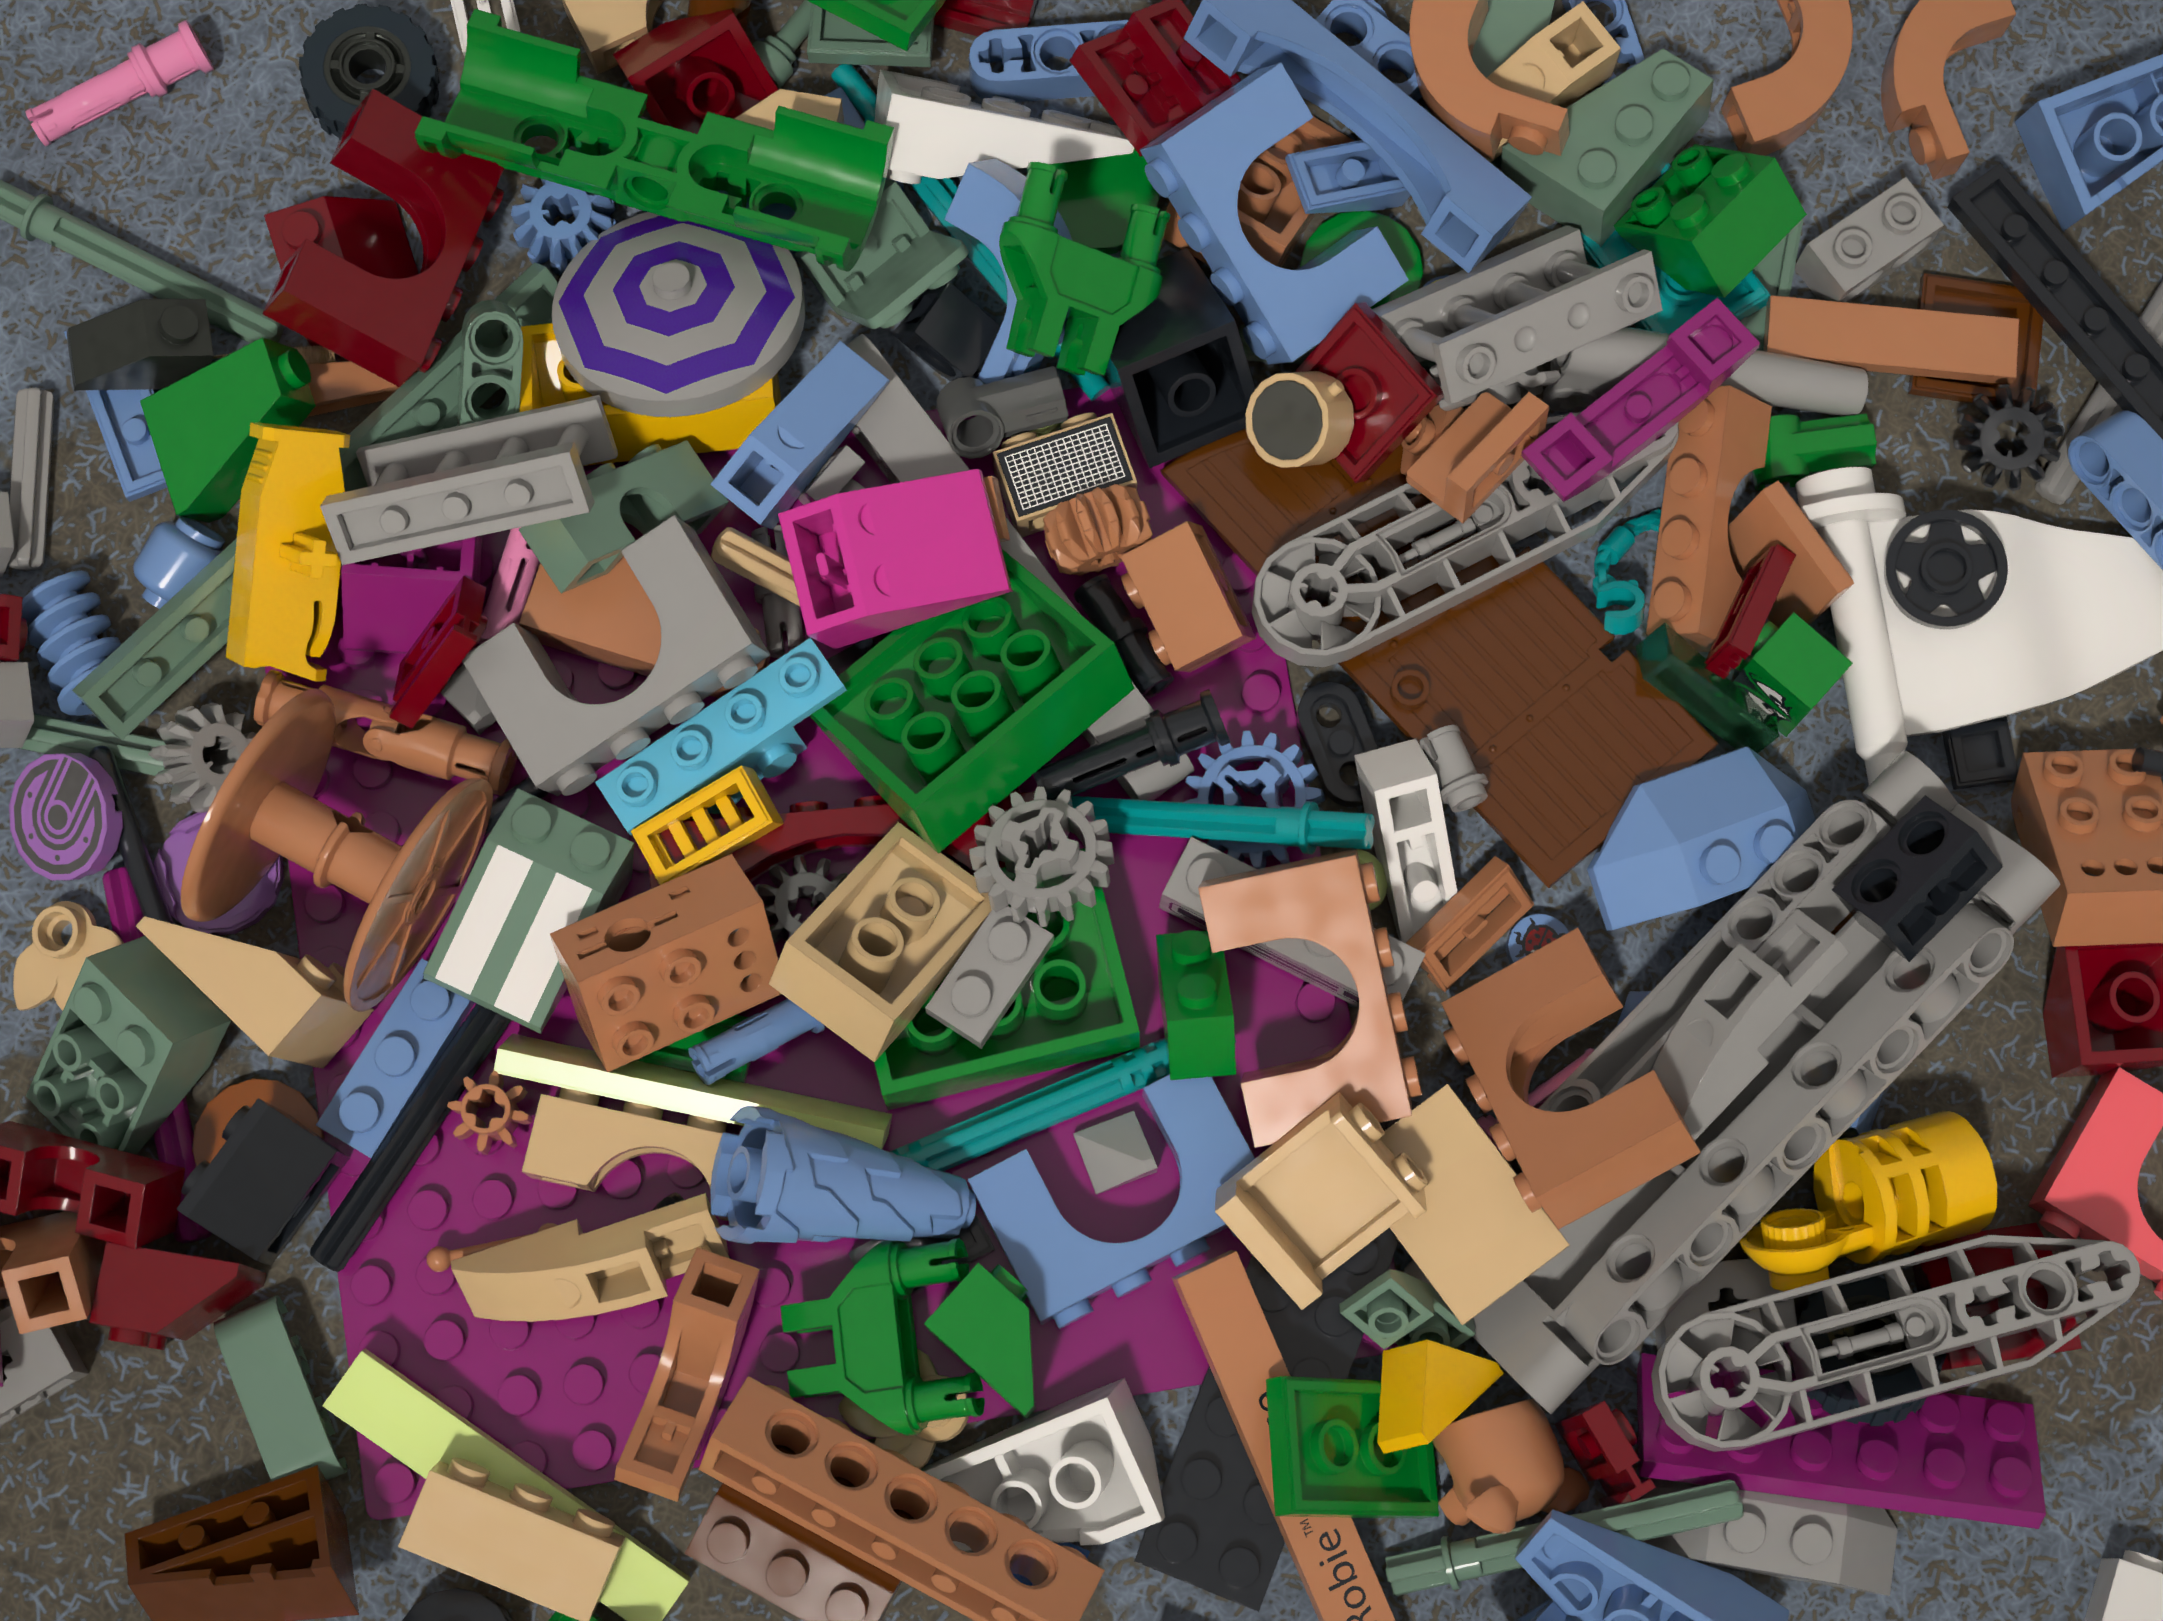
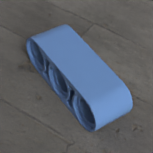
M2128 410L2119 411L2073 439L2068 448V459L2077 477L2163 570V439L2138 414Z

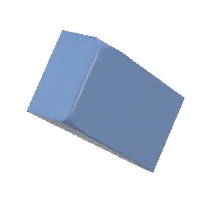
M1363 140L1291 153L1285 157L1305 214L1385 210L1402 206L1411 196L1390 167Z

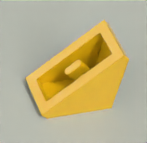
M1428 1339L1384 1350L1377 1443L1382 1452L1385 1454L1429 1444L1504 1374L1498 1363Z

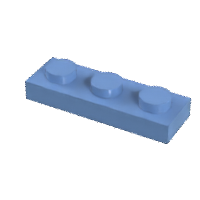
M423 958L417 964L316 1124L319 1128L369 1158L373 1157L475 1004L471 1000L424 979L423 972L428 961Z

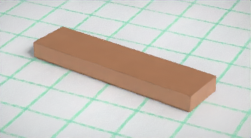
M1771 295L1766 305L1764 351L1852 366L1871 372L2011 385L2017 375L2019 319Z

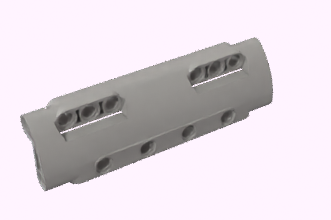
M1902 751L1862 793L1865 799L1863 803L1857 800H1843L1825 810L1538 1108L1551 1112L1579 1109L1594 1103L1651 1072L1671 1031L1694 996L1738 943H1741L1751 952L1755 953L1796 909H1799L1831 933L1850 913L1832 889L1848 874L1854 865L1859 863L1880 842L1898 820L1905 816L1925 795L1975 829L2003 867L1910 962L1863 928L1852 916L1834 935L1850 953L1757 1049L1769 1063L1695 1140L1701 1153L1559 1229L1570 1246L1474 1317L1476 1334L1472 1337L1550 1414L1568 1398L1600 1363L1603 1365H1613L1624 1360L1649 1336L2003 968L2013 951V934L2060 887L2061 884L2039 859L1958 804L1940 778L1911 753ZM1517 1159L1509 1162V1165L1517 1175L1523 1172ZM1414 1260L1403 1269L1407 1274L1433 1287Z

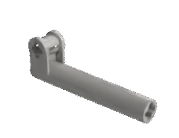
M1624 327L1551 360L1550 371L1559 370L1561 377L1555 383L1545 388L1543 402L1549 405V409L1554 411L1582 412L1664 348L1670 334ZM1756 350L1720 386L1730 385L1770 406L1850 416L1860 414L1864 407L1868 394V375L1862 368Z

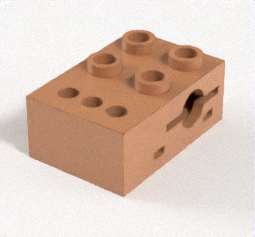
M2136 749L2024 752L2022 755L2011 798L2012 816L2022 847L2039 859L2061 884L2040 906L2053 947L2163 943V782L2161 777L2146 775V772H2134L2132 770V757Z
M732 854L550 933L578 1022L607 1073L781 995L779 991L769 985L778 962V957L763 901Z

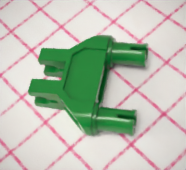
M1029 162L1017 215L1009 217V220L1003 223L999 239L1002 262L1017 298L1006 349L1026 357H1034L1035 353L1046 357H1054L1063 325L1067 318L1057 368L1075 375H1085L1086 371L1095 375H1105L1119 326L1146 308L1160 294L1164 278L1160 275L1161 270L1156 265L1171 214L1167 211H1160V214H1158L1160 208L1132 204L1120 257H1113L1058 234V229L1053 225L1064 183L1068 178V172L1063 169H1057V173H1055L1056 166L1041 162Z
M956 1238L948 1242L908 1248L904 1242L884 1240L875 1245L858 1261L829 1298L780 1306L783 1333L797 1332L804 1334L825 1330L833 1331L836 1364L787 1371L790 1396L792 1398H814L843 1394L883 1424L907 1436L920 1434L930 1421L967 1416L979 1417L983 1415L985 1398L957 1400L959 1394L984 1391L981 1379L977 1373L973 1372L964 1376L923 1381L920 1377L911 1299L914 1287L953 1281L961 1282L969 1274V1264L958 1265V1262L942 1264L946 1260L967 1258L968 1253L964 1242L960 1238Z

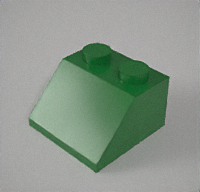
M977 1263L927 1319L924 1325L1025 1419H1028L1036 1410L1031 1317L1029 1308L1023 1303L1027 1298L1026 1293L1028 1290L1001 1265L998 1264L989 1273L981 1264Z

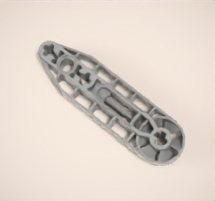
M1581 412L1572 413V414L1576 417V416H1577L1578 414H1580ZM1568 414L1548 417L1545 432ZM1678 422L1621 467L1565 502L1554 493L1524 460L1464 523L1458 521L1434 502L1417 510L1410 499L1422 493L1406 483L1286 543L1266 559L1255 580L1252 616L1259 636L1275 654L1297 665L1327 667L1347 661L1594 536L1668 462L1678 441ZM1549 489L1548 495L1545 496L1543 492ZM1598 501H1601L1606 506L1596 518L1573 530L1570 529L1565 519ZM1392 508H1395L1400 518L1364 537H1361L1354 528ZM1457 520L1455 524L1412 543V549L1400 555L1396 553L1395 550ZM1544 528H1547L1555 539L1517 558L1510 546ZM1476 531L1478 532L1477 534H1475V535H1473V536H1471V537H1469V538H1467V539H1465V540H1463V541H1461V542H1459V543H1457V544H1455V545H1453V546H1451V547H1449V548H1447V549H1445V550H1443V551H1441V552H1439V553H1437V554H1435V555H1433V556H1431V557H1429V558H1427V559H1425V560H1423V561H1421V562H1419V563H1417V564H1415V565H1413V566H1411V567H1409V568H1407V569H1404V567H1403V565H1402V564H1404V563H1406V562H1408V561H1410V560H1412V559H1414V558H1416V557H1417L1418 560H1422V559H1424V558H1426V557L1432 555L1433 552H1435V551H1437V550H1439V549H1441V548H1443V547H1445V546H1447V545H1449V544H1451V543H1453V542H1455V541H1457V540H1459V539H1461V538H1466V537H1468V536H1470V535L1476 533ZM1340 535L1343 543L1332 538ZM1491 555L1500 564L1494 570L1462 586L1455 573ZM1315 556H1319L1318 563H1315ZM1375 570H1376V572L1380 575V577L1382 578V579L1379 580V581H1378V579H1377ZM1357 574L1365 583L1347 584L1346 580L1348 577ZM1435 583H1438L1446 593L1406 614L1399 602ZM1311 597L1313 601L1306 603L1305 599ZM1327 601L1328 605L1322 607L1320 603ZM1380 611H1383L1391 622L1375 629ZM1358 616L1366 621L1367 625L1364 631L1356 634L1339 626L1342 622V617ZM1312 640H1321L1320 649H1312Z
M1987 1235L1704 1313L1675 1329L1659 1348L1651 1374L1654 1402L1667 1426L1687 1443L1713 1452L1741 1450L2018 1372L2034 1366L2125 1303L2138 1287L2141 1276L2139 1262L2132 1251L2123 1244L2114 1241ZM1979 1247L2012 1249L2015 1266L1975 1276L1964 1252ZM2034 1250L2064 1252L2038 1259ZM1947 1256L1953 1283L1913 1294L1902 1269ZM2088 1271H2104L2107 1276L2108 1282L2098 1281L2079 1289L2077 1288L2075 1278ZM1885 1274L1890 1300L1849 1311L1838 1286ZM2028 1278L2037 1280L2046 1289L2049 1300L2046 1309L2039 1308L2030 1301L2026 1291ZM1822 1291L1828 1317L1786 1329L1775 1304ZM1998 1298L2000 1309L1983 1318L1980 1316L1969 1317L1966 1312L1965 1305L1967 1304L1977 1306ZM1759 1308L1763 1326L1758 1321L1739 1314ZM1895 1314L1897 1322L1885 1325L1877 1330L1852 1337L1845 1336L1834 1339L1832 1346L1818 1350L1811 1338ZM2084 1314L2087 1315V1318L2062 1334L2060 1321ZM2036 1328L2046 1346L2025 1361L2003 1366L1997 1339ZM1903 1341L1907 1349L1822 1373L1820 1360L1836 1355L1838 1359L1851 1357L1858 1352L1887 1344L1893 1345ZM1783 1345L1785 1346L1793 1363L1796 1381H1792L1791 1365L1786 1353L1782 1348ZM1974 1346L1986 1372L1940 1384L1934 1356ZM1773 1363L1776 1371L1760 1375L1759 1366ZM1912 1363L1923 1389L1877 1402L1870 1374ZM1718 1373L1719 1376L1730 1375L1733 1379L1734 1387L1729 1390L1722 1387L1714 1389L1710 1376ZM1849 1381L1860 1407L1813 1420L1806 1392ZM1683 1390L1686 1393L1674 1398H1669L1668 1394ZM1753 1400L1769 1419L1761 1428L1743 1413L1739 1407ZM1788 1407H1790L1797 1425L1773 1431L1787 1414ZM1708 1415L1722 1416L1717 1439L1705 1435Z

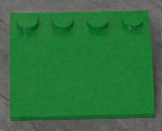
M1003 549L1002 553L1012 592L892 631L838 676L847 691L810 715L814 722L897 815L938 854L989 812L988 809L992 805L996 806L1135 689L1114 642Z
M1006 867L1001 868L1004 874L1014 881L1016 874L1006 871ZM1093 886L1096 905L1092 908L1083 905L1079 901L1073 904L1074 920L1068 922L1059 911L1050 913L1048 926L1043 928L1054 934V942L982 1049L926 1013L925 1007L944 979L941 981L912 1021L874 1062L887 1110L1140 1048V1031L1102 887ZM1028 912L1026 917L1040 926L1037 913Z

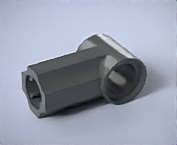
M1055 366L984 384L981 380L971 377L958 378L949 382L940 391L937 398V410L952 450L958 455L970 459L982 458L991 454L1000 445L1003 438L1062 423L1068 420L1069 416ZM977 415L976 417L970 420H964L967 417Z

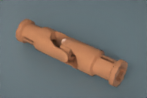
M270 670L264 677L256 697L254 720L257 724L264 726L293 697L301 692L315 688L285 680L282 672ZM324 684L319 688L330 697L335 708L336 726L333 747L378 760L392 761L402 767L445 780H451L453 776L464 779L482 778L491 784L493 794L502 795L506 791L517 760V754L507 738L502 743L478 737L468 734L466 726L422 714L411 729L389 717L394 705ZM356 717L373 719L367 732L358 725Z

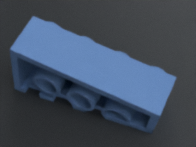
M2163 54L2040 100L2015 121L2041 187L2063 232L2163 161Z

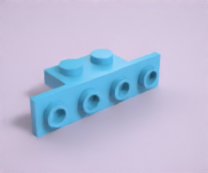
M810 637L595 783L626 831L632 836L631 831L741 765L753 768L760 780L764 777L772 778L788 770L795 763L797 755L807 749L793 726L847 690ZM740 791L731 796L735 805L742 798ZM716 804L707 808L709 814L721 813Z

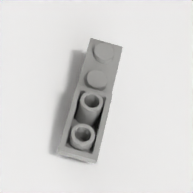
M1796 909L1755 953L1751 952L1741 943L1737 944L1694 996L1671 1031L1653 1065L1652 1070L1656 1072L1673 1099L1694 1140L1705 1131L1767 1066L1769 1062L1757 1049L1850 953L1836 936L1799 909Z

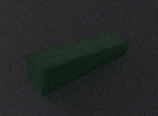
M1665 622L1635 646L1642 678L1672 701L1679 702L1693 717L1735 749L1748 746L1758 754L1780 736L1776 721L1727 677L1723 679L1705 669L1706 663L1704 662L1706 658Z

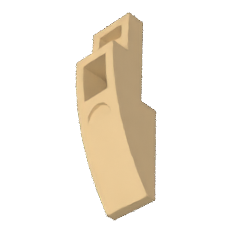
M706 1193L587 1233H583L576 1219L452 1260L451 1270L474 1317L499 1321L533 1322L597 1315L667 1297L666 1279L686 1273L697 1247L729 1258L726 1240L722 1239L715 1227L719 1228L720 1226L716 1216L711 1215V1205Z

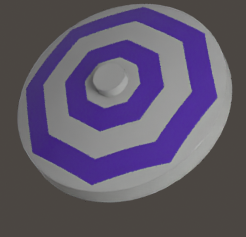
M650 212L623 220L600 233L598 240H591L566 267L555 290L552 303L553 331L561 358L572 377L593 396L599 395L601 401L623 411L653 417H679L701 414L720 409L750 395L774 377L788 361L800 340L805 321V297L801 276L796 261L788 249L694 222H681Z

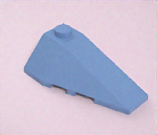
M1552 1510L1520 1546L1515 1556V1560L1566 1615L1577 1616L1581 1621H1788V1609L1730 1573L1556 1510Z

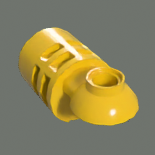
M1942 1111L1893 1124L1886 1129L1871 1130L1853 1138L1838 1139L1814 1164V1194L1818 1211L1794 1208L1772 1212L1762 1217L1761 1223L1753 1226L1739 1242L1745 1253L1759 1266L1768 1271L1770 1286L1776 1290L1787 1291L1830 1279L1828 1265L1840 1257L1846 1256L1855 1263L1869 1264L1882 1260L1890 1254L1900 1255L1911 1252L1918 1246H1932L1977 1233L1991 1223L1997 1208V1181L1992 1159L1982 1138L1965 1118L1951 1111Z

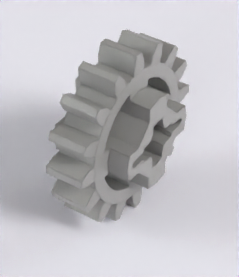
M1044 786L1036 788L1034 800L1025 802L1019 793H1011V809L1005 812L1003 809L992 805L988 809L992 827L976 825L974 829L977 847L969 849L972 869L976 871L974 872L977 890L979 893L989 892L990 906L995 912L1004 909L1010 904L1013 922L1018 924L1026 918L1028 912L1037 913L1040 927L1048 926L1050 913L1059 911L1068 922L1074 920L1073 904L1079 901L1083 905L1092 908L1096 905L1093 886L1108 887L1110 884L1108 865L1114 864L1112 842H1108L1110 840L1108 824L1105 819L1095 820L1093 804L1090 801H1086L1073 808L1071 792L1066 789L1058 795L1056 801L1047 800ZM1070 832L1080 839L1086 849L1085 852L1079 849L1078 841L1068 839ZM999 861L1005 862L1006 871L1016 874L1014 881L1004 874L999 866Z

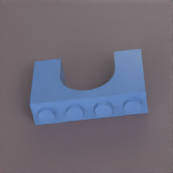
M1281 62L1255 71L1140 149L1147 162L1145 173L1149 182L1162 197L1169 198L1181 218L1178 220V228L1182 237L1193 250L1202 253L1213 271L1210 276L1213 288L1227 305L1234 306L1246 326L1243 328V336L1253 353L1260 359H1265L1268 365L1293 362L1319 344L1355 303L1366 302L1371 307L1409 280L1378 226L1352 231L1305 265L1295 270L1284 269L1271 264L1263 259L1247 241L1240 225L1237 209L1238 192L1246 170L1261 153L1313 118Z
M1169 1074L1143 1088L1142 1097L1176 1160L1180 1177V1189L1176 1205L1168 1218L1156 1230L1140 1239L1124 1243H1107L1089 1238L1074 1229L1057 1209L1027 1149L968 1179L969 1185L975 1193L976 1199L1018 1281L1028 1290L1026 1293L1027 1298L1041 1325L1054 1319L1058 1328L1061 1329L1094 1311L1089 1302L1090 1299L1111 1288L1117 1298H1120L1152 1281L1147 1269L1170 1257L1175 1267H1179L1210 1250L1206 1239L1228 1227L1215 1212L1216 1189L1255 1158L1212 1077L1170 1080Z

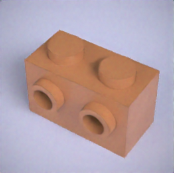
M1186 521L1120 556L1128 571L1121 576L1124 588L1138 609L1145 607L1155 628L1149 632L1150 642L1158 658L1165 666L1172 663L1175 671L1192 672L1256 639L1202 525Z

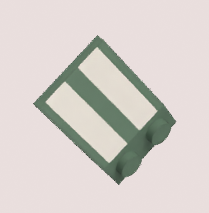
M518 788L487 837L425 967L423 978L541 1034L567 990L550 933L618 903L632 879L634 842Z

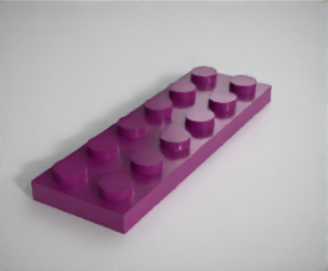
M1641 1353L1637 1368L1638 1458L1640 1459L1638 1461V1472L1640 1477L1700 1485L1730 1479L1736 1482L1739 1490L2035 1529L2040 1528L2046 1515L2033 1404L1940 1393L1927 1397L1923 1406L1916 1413L1913 1411L1908 1413L1905 1420L1897 1423L1889 1421L1884 1422L1883 1426H1870V1423L1858 1422V1424H1854L1844 1420L1741 1450L1713 1452L1687 1443L1667 1426L1654 1402L1651 1374L1657 1355ZM1759 1368L1760 1375L1775 1371ZM1718 1373L1710 1376L1714 1389L1722 1387L1729 1390L1734 1387L1733 1379L1730 1375L1719 1376ZM1792 1373V1381H1796L1794 1373ZM1683 1390L1668 1394L1669 1398H1674L1686 1393ZM1808 1397L1813 1420L1831 1415L1822 1409L1823 1406L1819 1402ZM1753 1400L1739 1407L1743 1413L1761 1428L1769 1419ZM1788 1407L1787 1414L1773 1431L1797 1425L1790 1407ZM1708 1415L1706 1436L1717 1439L1722 1416Z

